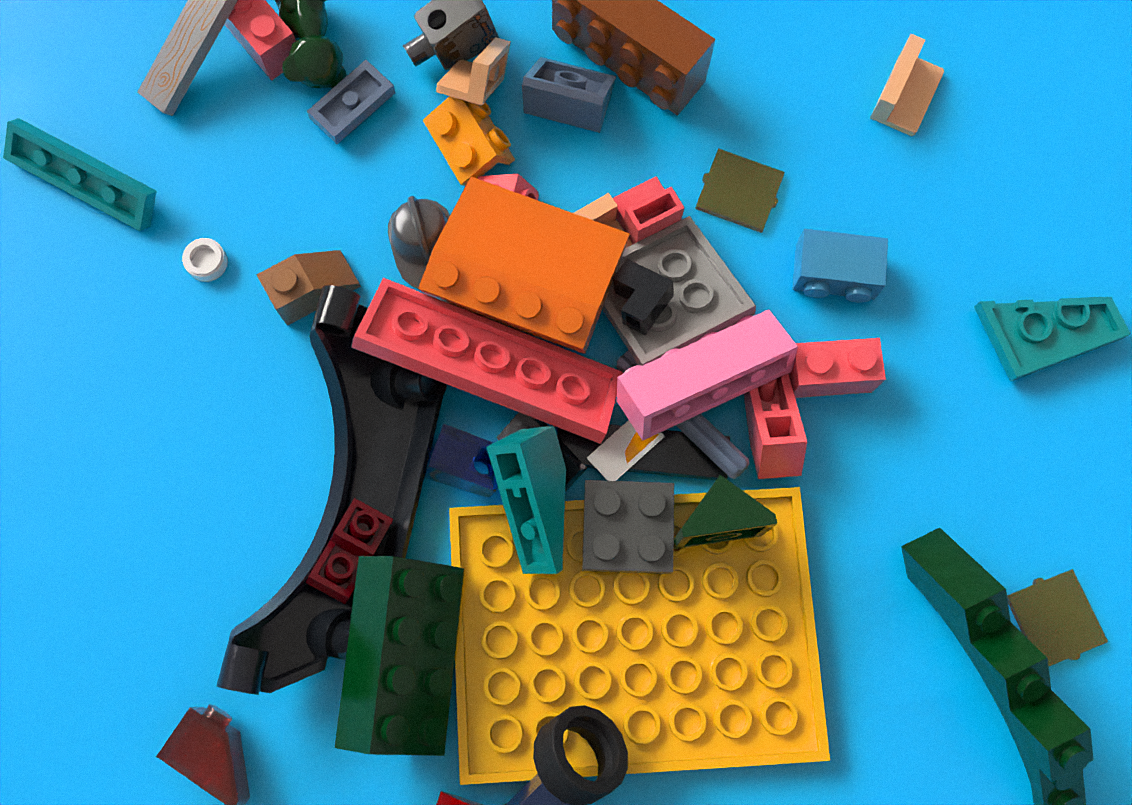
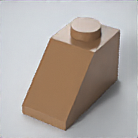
M341 250L294 254L256 274L274 308L287 326L316 311L323 286H340L352 291L361 287Z

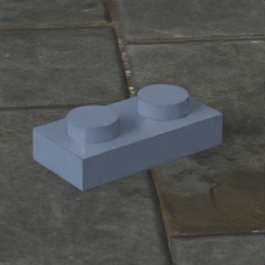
M365 60L307 110L309 118L336 144H339L396 93L395 88L386 77Z

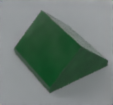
M720 475L675 536L673 547L674 549L761 537L777 525L776 514Z

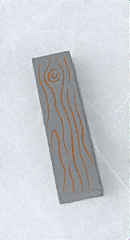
M188 0L137 93L162 113L173 116L238 0Z

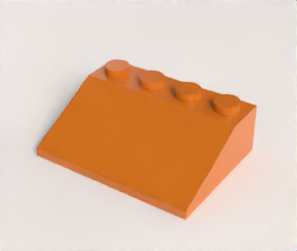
M471 176L432 250L418 289L424 294L482 317L586 354L630 233Z

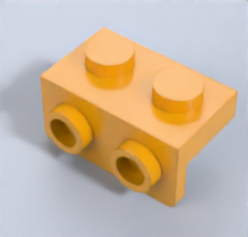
M449 96L425 117L423 122L460 185L466 186L471 176L474 178L483 176L498 162L510 165L515 161L509 150L511 143L505 133L493 124L489 117L491 110L486 102L483 105H478Z

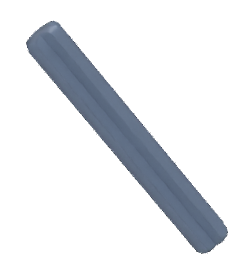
M628 350L617 360L616 367L617 370L624 373L629 368L638 364ZM702 414L676 425L730 478L735 479L747 469L750 463L749 459Z

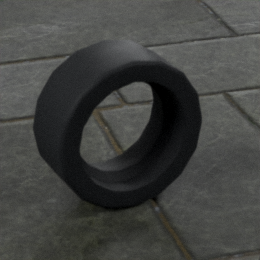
M586 705L569 707L540 728L534 741L533 759L537 774L546 789L563 803L588 805L598 801L622 784L628 769V751L621 732L604 713ZM570 730L578 733L587 740L593 749L598 763V777L596 781L584 779L574 771L568 762L563 748L564 731Z

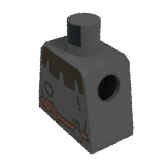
M431 0L414 15L422 34L404 44L403 47L415 67L436 55L443 68L450 70L459 60L467 61L479 55L495 37L499 38L482 0Z

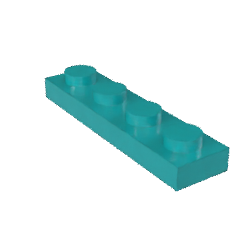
M20 118L7 122L3 155L5 160L138 231L150 227L156 190Z

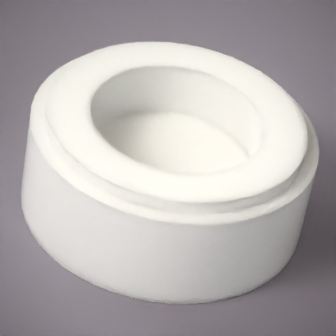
M199 238L187 245L182 255V262L184 268L194 279L210 282L218 279L225 272L228 258L218 242L210 238Z

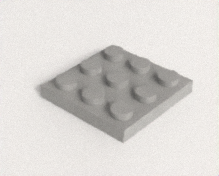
M690 216L625 248L616 273L624 262L629 259L673 281L674 296L648 333L643 335L622 323L621 309L628 299L614 292L613 282L602 308L637 364L641 366L661 358L663 354L671 349H681L697 342L707 333L719 332L733 326L743 317L755 315L756 311L754 302Z

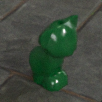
M275 0L279 9V17L290 28L295 38H300L292 44L288 57L282 63L284 76L292 82H301L312 88L333 89L347 74L342 66L343 53L336 42L325 36L328 25L324 3L326 0Z

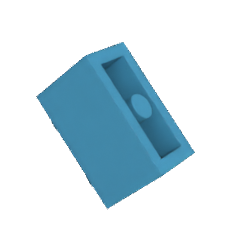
M804 229L796 243L792 290L804 291L806 296L813 298L838 295L846 296V300L856 303L874 300L886 285L888 238Z

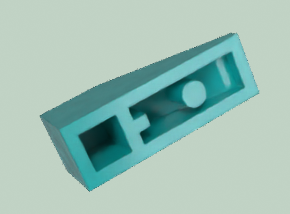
M554 426L520 429L487 446L488 454L523 574H558L563 570L566 483L564 459Z

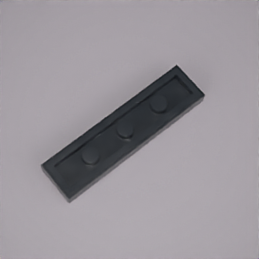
M609 424L607 434L601 444L621 426ZM558 428L557 436L587 468H595L587 457L601 444ZM671 430L662 431L664 438L627 470V472L717 480L720 475L726 479L728 478V475L683 432Z

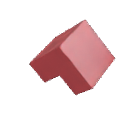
M657 176L613 197L618 206L616 219L624 232L630 233L629 239L632 245L680 221L684 212V206L672 186L664 189Z

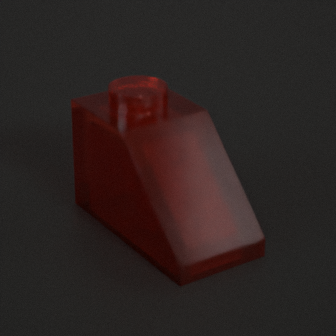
M209 704L207 708L190 707L156 757L225 805H245L250 798L241 734L240 731L229 724L233 718L212 704Z

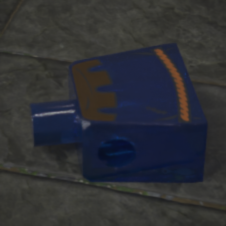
M443 424L428 462L424 478L490 498L498 488L487 446L493 444V442ZM474 462L484 463L488 468V474L479 473L474 467Z

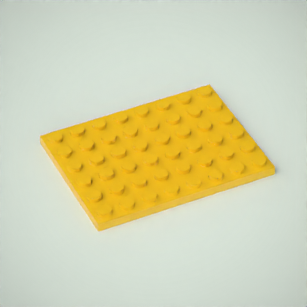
M800 487L742 490L776 514L777 525L761 537L674 549L673 547L672 574L582 571L584 500L565 501L563 570L558 574H523L503 505L449 508L451 566L464 568L455 651L460 785L531 780L537 774L533 753L534 741L540 728L569 707L581 705L600 710L614 722L621 732L628 751V769L626 774L830 761ZM706 493L674 494V538ZM564 731L563 748L566 758L574 771L582 777L598 776L597 759L587 740L576 732Z

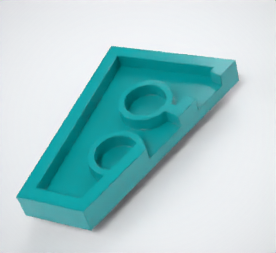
M1112 297L1061 298L1058 301L1050 302L1017 300L1015 303L995 304V301H980L974 306L1010 382L1122 340L1130 335Z

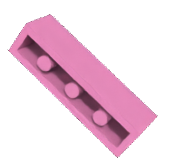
M770 310L755 316H745L733 326L719 332L707 333L697 342L681 349H671L659 359L643 366L636 365L626 370L623 375L617 378V403L643 441L792 372L798 346Z

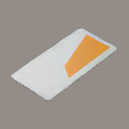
M628 420L592 452L587 459L607 481H616L662 440L664 434L660 432L642 441Z

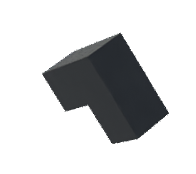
M629 259L624 262L613 277L614 292L628 299L621 309L622 323L646 335L673 298V281Z

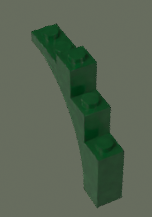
M940 527L901 546L907 578L926 597L953 632L997 704L1024 763L1031 783L1034 805H1086L1083 769L1089 762L1093 761L1091 729L1051 690L1048 658L1011 623L1006 588Z

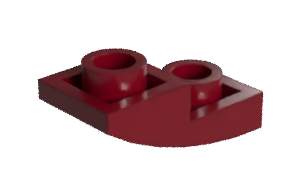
M354 498L308 576L306 583L346 604L355 588L359 556L374 555L393 519Z

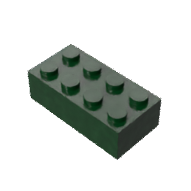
M359 556L334 748L372 755L444 756L464 568L395 556Z

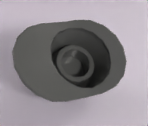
M415 196L408 197L407 202L402 204L392 214L388 223V237L396 266L402 278L412 287L418 288L432 250L450 215L447 209L438 202L428 199H416Z

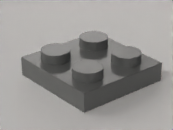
M585 480L582 571L672 574L674 483Z

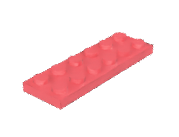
M386 278L382 279L354 335L351 346L359 351L599 444L602 443L607 434L617 396V378L623 374L622 371Z

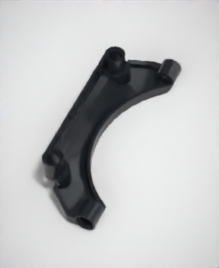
M334 285L322 287L309 335L310 343L327 385L334 423L335 454L333 476L323 517L309 549L288 581L265 605L231 631L216 685L219 688L259 695V692L272 693L324 671L328 657L346 660L354 590L346 604L308 585L306 581L354 498L393 519L373 556L406 558L447 384L352 348L354 335L368 308L359 304L361 298L359 294L347 288Z

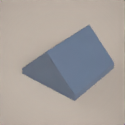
M540 57L523 77L524 113L600 133L616 76Z

